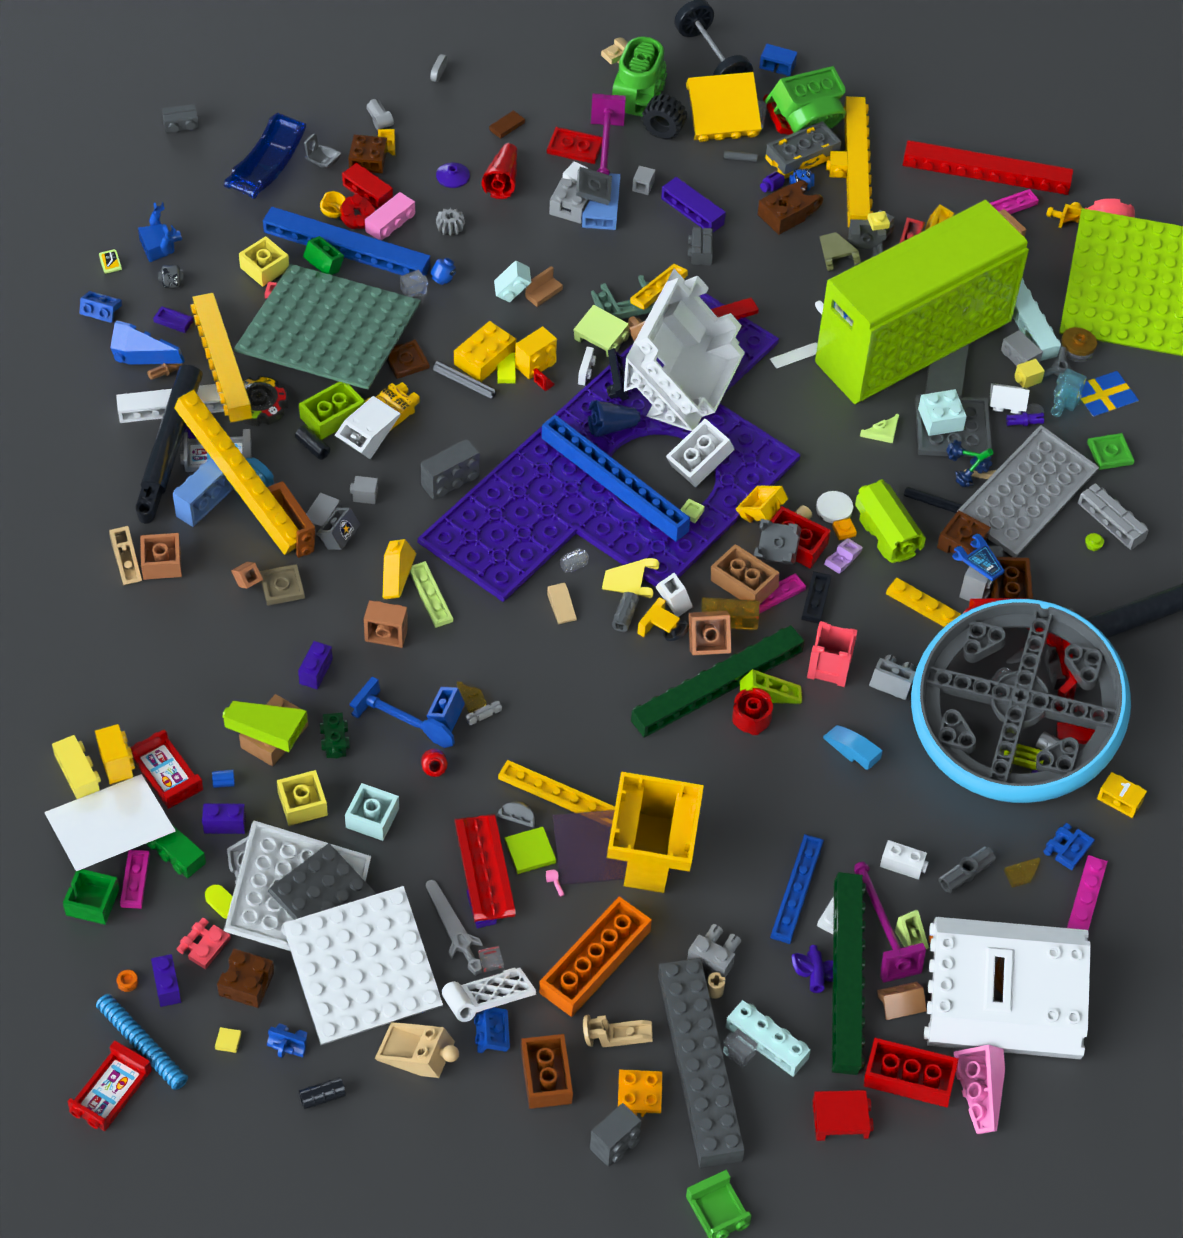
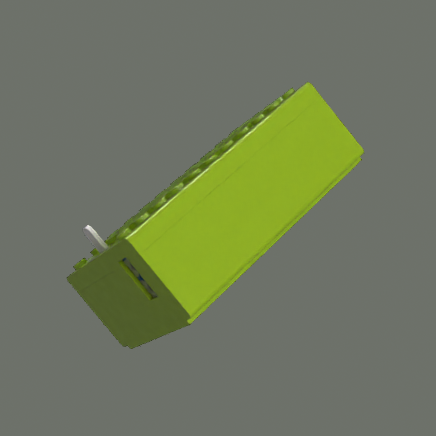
M983 200L827 280L824 304L821 301L815 303L816 309L822 314L815 357L816 364L854 404H857L1011 322L1029 251L1027 239L987 200Z

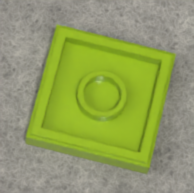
M544 827L505 837V843L517 874L556 864V858Z

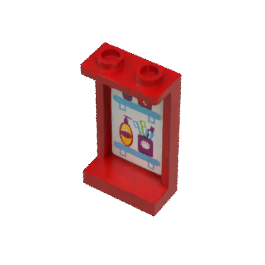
M165 729L154 733L143 741L135 743L131 747L133 761L168 809L203 791L202 779L189 768L169 740Z
M115 1040L110 1045L111 1053L74 1100L70 1098L67 1101L70 1109L69 1112L78 1119L82 1117L87 1120V1123L92 1128H100L103 1131L107 1130L152 1071L148 1059Z

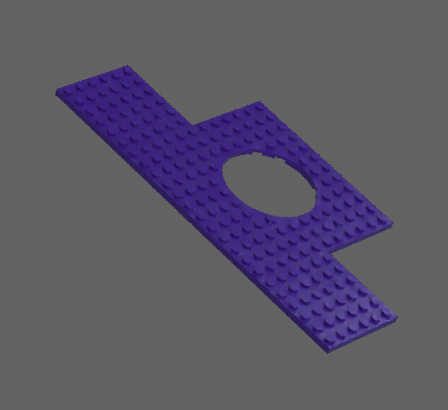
M706 293L699 296L710 309L724 305ZM747 318L737 320L742 326L735 338L739 341L738 345L745 353L725 393L779 342V338ZM632 345L628 347L620 355L623 360L624 372L626 366V357ZM657 357L656 361H657V362L661 365V367L663 368V367H664V364H663V363L659 360V358ZM610 365L554 414L610 457L625 443L642 436L669 435L684 439L692 432L647 417L652 404L637 387L628 390L629 399L622 401L620 397L611 399L607 393V387L614 384ZM593 400L633 407L640 412V422L635 427L594 437L590 432L588 416H591L592 410H589V405ZM719 403L715 413L703 416L699 424L704 419L709 421L730 439L735 450L714 469L716 479L714 488L708 498L701 503V505L705 506L704 512L696 523L690 521L689 532L676 542L637 511L622 503L611 491L542 439L541 426L417 539L421 546L502 602L509 598L575 534L622 565L648 558L657 559L660 564L659 568L655 570L645 567L643 575L644 580L656 587L658 583L673 573L679 579L741 518L740 514L736 511V507L756 486H773L800 460V454Z

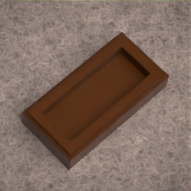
M513 110L491 124L489 130L501 139L523 125L525 119Z

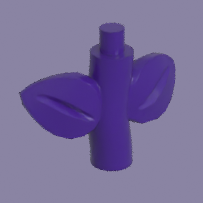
M811 945L807 956L800 953L792 954V964L798 975L805 978L810 977V991L820 993L825 989L824 980L828 982L833 981V961L823 962L818 946Z

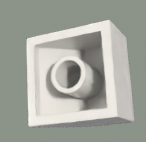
M991 383L989 406L993 407L994 411L1003 412L1004 409H1011L1010 413L1021 414L1022 411L1026 412L1029 389Z

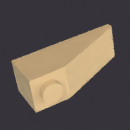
M125 526L109 530L123 586L142 581L129 527Z

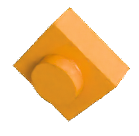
M850 518L835 521L832 524V528L839 541L856 537L857 531Z

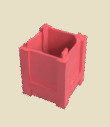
M820 621L815 646L813 645L807 678L836 683L837 686L845 687L858 630L836 627Z

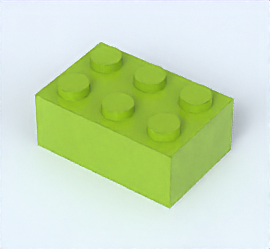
M337 382L299 403L300 418L322 440L337 432L343 422L360 408L365 401L349 384Z

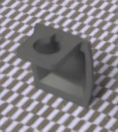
M312 134L304 142L306 150L305 159L317 164L319 167H332L342 155V153L335 149L318 145L316 134ZM313 140V149H310L309 144Z

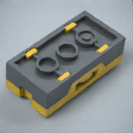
M821 121L767 144L765 159L771 166L777 167V172L784 175L786 179L793 175L795 169H810L829 160L830 151H840L841 141Z

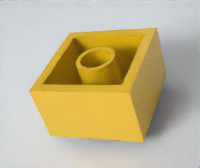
M542 326L517 342L515 368L530 380L534 377L535 368L542 372L548 367H552L556 363L557 338Z
M119 724L95 730L99 753L109 784L133 778L132 770L135 769L131 748L127 744L128 740L125 731L120 730Z

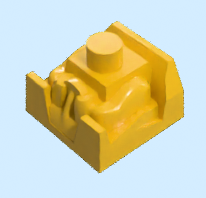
M756 486L736 507V511L740 514L741 518L749 523H752L753 520L761 521V519L771 521L780 509V505L784 504L788 497L782 486Z

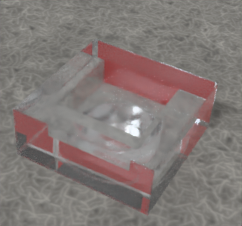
M499 946L478 950L483 972L504 968Z

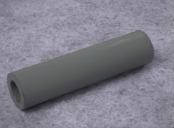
M724 150V159L757 162L758 154Z

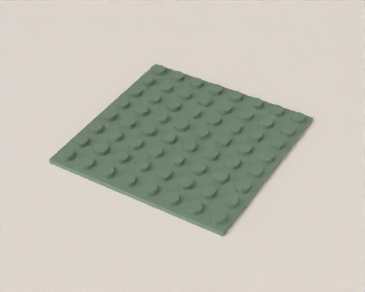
M290 264L234 347V352L368 390L420 305L421 300Z

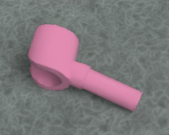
M547 870V883L554 882L560 897L564 896L565 894L559 884L558 872L556 870Z

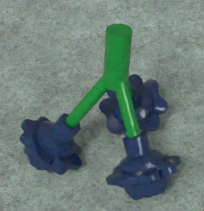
M955 439L946 449L949 459L957 461V458L965 454L974 456L970 460L971 468H968L965 472H955L956 482L962 487L973 486L974 483L971 477L974 473L973 471L976 470L979 474H982L983 471L988 472L989 467L992 466L990 456L994 452L991 448L980 453L966 451L961 446L962 442Z

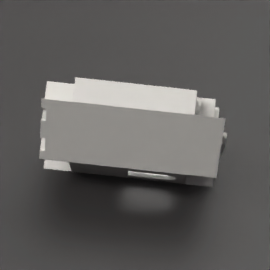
M674 268L626 357L624 391L637 387L649 400L652 407L647 417L693 431L703 416L715 413L745 353L738 345L739 341L735 338L742 325L731 313L718 318L699 297L707 293L709 289L700 277L695 276L684 280ZM657 357H658L659 360L664 364V367H663V368H662L661 365L656 361Z

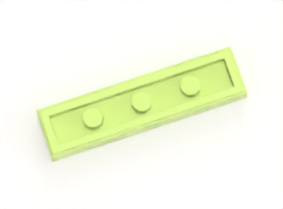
M426 561L412 565L409 572L435 628L452 623L453 617Z

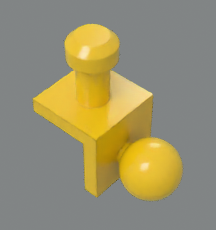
M1073 202L1071 205L1065 204L1063 212L1049 207L1046 215L1050 218L1051 216L1060 218L1059 228H1062L1063 223L1069 221L1079 222L1082 205L1079 202Z

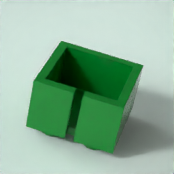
M84 869L76 871L71 887H69L63 901L66 916L106 925L120 890L117 877Z

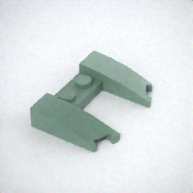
M643 275L638 276L642 288L650 283L645 282ZM606 283L601 285L603 291L596 294L594 290L591 291L595 306L621 320L650 313L655 304L654 302L643 310L631 304L630 300L616 303Z

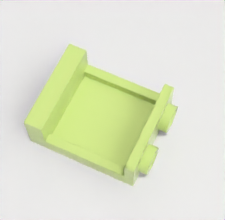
M595 305L590 308L573 329L576 341L581 342L583 339L605 350L607 357H609L608 350L614 348L618 352L621 343L626 341L630 335L628 323Z

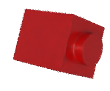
M907 217L900 243L923 232L925 222Z

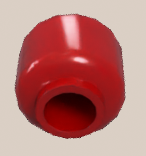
M429 749L421 757V765L427 775L438 777L446 771L448 762L446 755L441 750Z

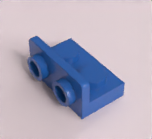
M89 291L80 299L79 313L111 323L114 320V312L122 306V300Z
M493 1007L478 1012L474 1018L477 1052L483 1053L486 1049L507 1052L510 1049L508 1010Z

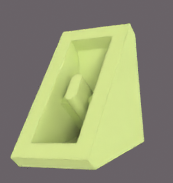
M914 910L898 917L895 933L903 946L908 947L923 943L925 948L928 949L929 946L919 911Z

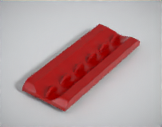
M495 814L454 819L474 922L515 917V906Z

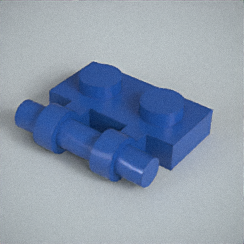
M1065 823L1063 827H1059L1056 831V836L1047 842L1043 852L1047 856H1050L1052 852H1057L1055 860L1073 870L1093 845L1095 839L1079 829L1074 834L1071 833L1072 827ZM1062 840L1067 841V843L1064 846L1060 844Z

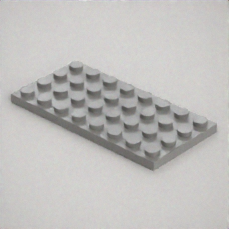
M1040 425L961 506L959 511L991 527L988 539L997 546H1002L1005 552L1016 558L1090 480L1099 467Z

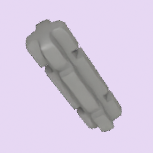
M494 701L491 705L488 704L475 710V713L471 712L465 716L466 722L469 725L477 723V720L486 719L492 716L493 713L496 714L502 711V705L499 701Z

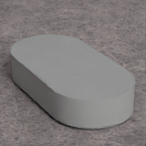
M440 54L431 70V81L438 82L447 65V55Z

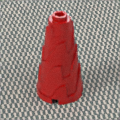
M511 143L505 144L500 149L482 178L483 190L486 194L487 192L491 193L490 197L496 199L510 197L516 187L518 149Z

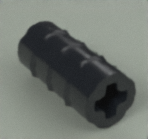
M303 425L295 432V438L318 459L323 460L330 453V447L307 426Z
M341 1077L333 1080L329 1079V1081L299 1090L300 1101L304 1109L346 1096Z

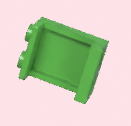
M727 1170L687 1188L686 1198L709 1238H726L735 1230L742 1231L746 1229L751 1221L752 1215L749 1211H745L730 1184L731 1177Z

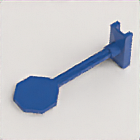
M374 677L369 679L350 703V706L355 708L351 714L356 718H359L368 706L378 708L414 727L422 729L433 743L443 748L451 747L455 744L454 735L444 724L434 719L421 721L376 697L380 693L379 680Z

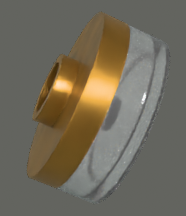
M1073 327L1063 333L1060 343L1061 347L1067 348L1066 358L1076 362H1085L1092 358L1097 346V339L1088 330Z

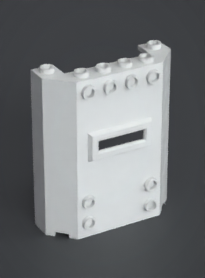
M935 917L934 923H930L929 935L933 936V939L931 938L930 951H934V959H930L929 972H933V979L929 980L928 993H932V998L927 1003V1014H931L928 1027L925 1026L924 1039H928L927 1046L970 1049L992 1045L1004 1049V1053L1081 1059L1084 1056V1037H1087L1090 974L1088 930ZM995 957L1005 958L1003 1002L993 1001Z

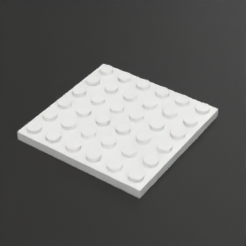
M253 820L224 931L291 951L283 923L294 919L272 897L268 890L328 843ZM331 844L360 877L366 881L371 856Z
M404 886L283 923L285 935L320 1045L443 1006Z

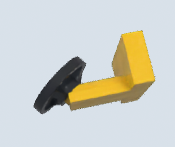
M659 597L640 620L638 634L645 637L653 625H656L665 630L663 636L667 641H675L688 632L689 625L686 621H680L679 617L665 610L666 601ZM685 626V629L677 635V633L681 631V628ZM671 633L673 637H667V634Z

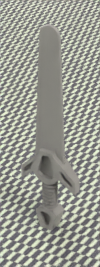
M435 880L427 881L426 888L452 941L449 949L451 959L456 951L463 952L468 961V969L475 976L481 974L480 959H476L470 949L471 945H483L480 938L467 934Z

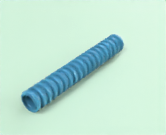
M111 994L103 995L97 1001L96 1008L108 1018L114 1027H117V1030L125 1036V1039L133 1045L138 1053L142 1054V1057L150 1061L151 1067L160 1076H163V1079L167 1081V1084L173 1090L183 1087L188 1079L183 1070L178 1065H175V1062L167 1056V1053L161 1047H158L153 1038H150V1035L137 1024V1021L133 1020L132 1016H129V1013L121 1007V1004Z

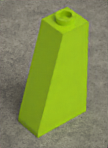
M232 701L230 706L225 708L222 715L226 728L290 752L308 722L307 711L303 709Z

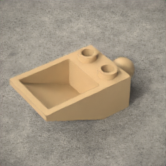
M391 1022L375 1059L420 1076L439 1078L446 1061L454 1062L458 1059L459 1050L454 1046L455 1041L444 1027Z

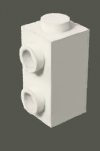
M888 840L880 867L919 880L921 872H926L929 862L925 861L926 852Z

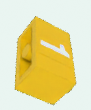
M1111 772L1102 785L1097 799L1133 818L1143 803L1147 791L1141 786L1126 780L1121 775Z

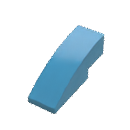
M836 725L823 736V739L849 761H857L866 770H869L881 759L883 750L865 737L845 727Z

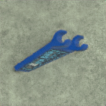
M980 534L973 535L972 538L975 540L971 541V546L977 549L969 555L961 546H957L954 549L956 552L952 557L955 560L965 562L991 581L1004 573L1001 564Z

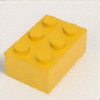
M489 321L454 350V365L474 379L482 382L497 369V365L512 352H515L516 338Z

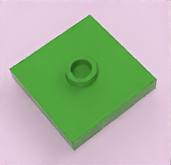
M1123 433L1088 438L1087 444L1099 470L1134 464L1135 460Z

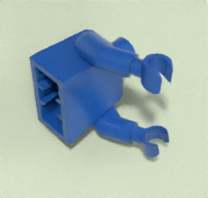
M156 202L153 203L154 211L149 219L150 226L138 228L139 240L149 262L174 253V242L182 240L179 230L176 231L171 225L172 230L169 232L167 225L161 224L159 220L161 211L165 209L164 202L160 206H156Z

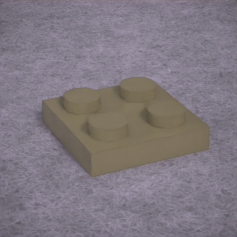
M297 564L259 571L263 578L261 583L267 606L305 598Z

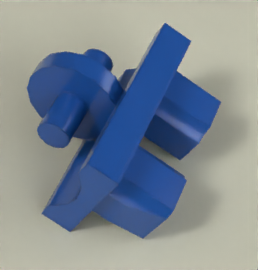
M280 1023L276 1028L270 1027L268 1030L267 1046L278 1050V1057L283 1058L286 1053L303 1058L306 1050L307 1032L299 1030L293 1034L288 1032L289 1028L286 1025Z

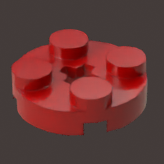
M359 194L346 198L340 206L341 220L351 229H365V219L375 212V208L371 203ZM354 209L358 210V211L360 212L361 216H360L359 214H358V215H355V214H354V212H355Z

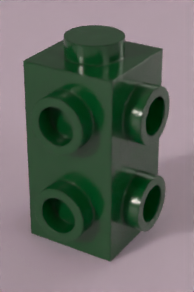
M343 712L323 714V722H319L320 734H325V739H321L322 751H326L327 758L337 759L346 757V749L350 748L349 736L345 737V732H348V722L343 720Z

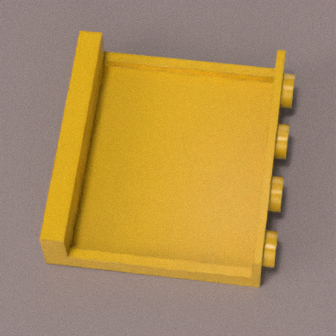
M753 72L688 78L686 88L689 90L695 131L694 141L723 140L728 137L738 139L741 136L751 138L759 135L762 128Z

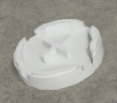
M828 491L818 498L816 511L824 521L833 523L850 518L853 512V503L849 496L842 492Z

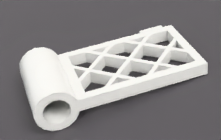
M515 967L504 970L503 973L463 985L455 981L450 982L442 989L443 998L456 1018L461 1022L470 1021L476 1012L536 995V989L522 969H516ZM519 976V979H518V980L510 979V978ZM499 983L498 986H493L490 984ZM505 985L513 986L512 989L504 988ZM519 987H521V988H526V990H522V991L517 990V989H518ZM473 989H480L478 992L470 991ZM490 991L493 992V994H485L484 992ZM499 993H501V994H507L506 996H503V997L498 996ZM479 999L487 1000L486 1002L478 1004Z

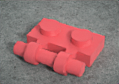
M202 918L192 926V931L180 940L181 944L177 947V951L183 954L187 949L190 950L189 960L206 970L230 941L231 935L215 925L208 931L205 927L209 922L207 919ZM198 935L203 937L198 944L193 942Z

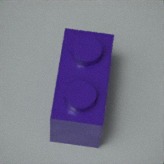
M313 641L298 670L299 684L314 689L319 688L333 660L332 646Z
M203 804L202 824L204 834H245V804Z
M172 954L151 958L160 1007L181 1003Z

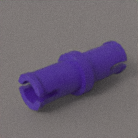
M1023 412L1018 415H1006V421H1008L1006 423L1007 426L1044 424V418H1042L1044 414L1043 412L1033 414Z

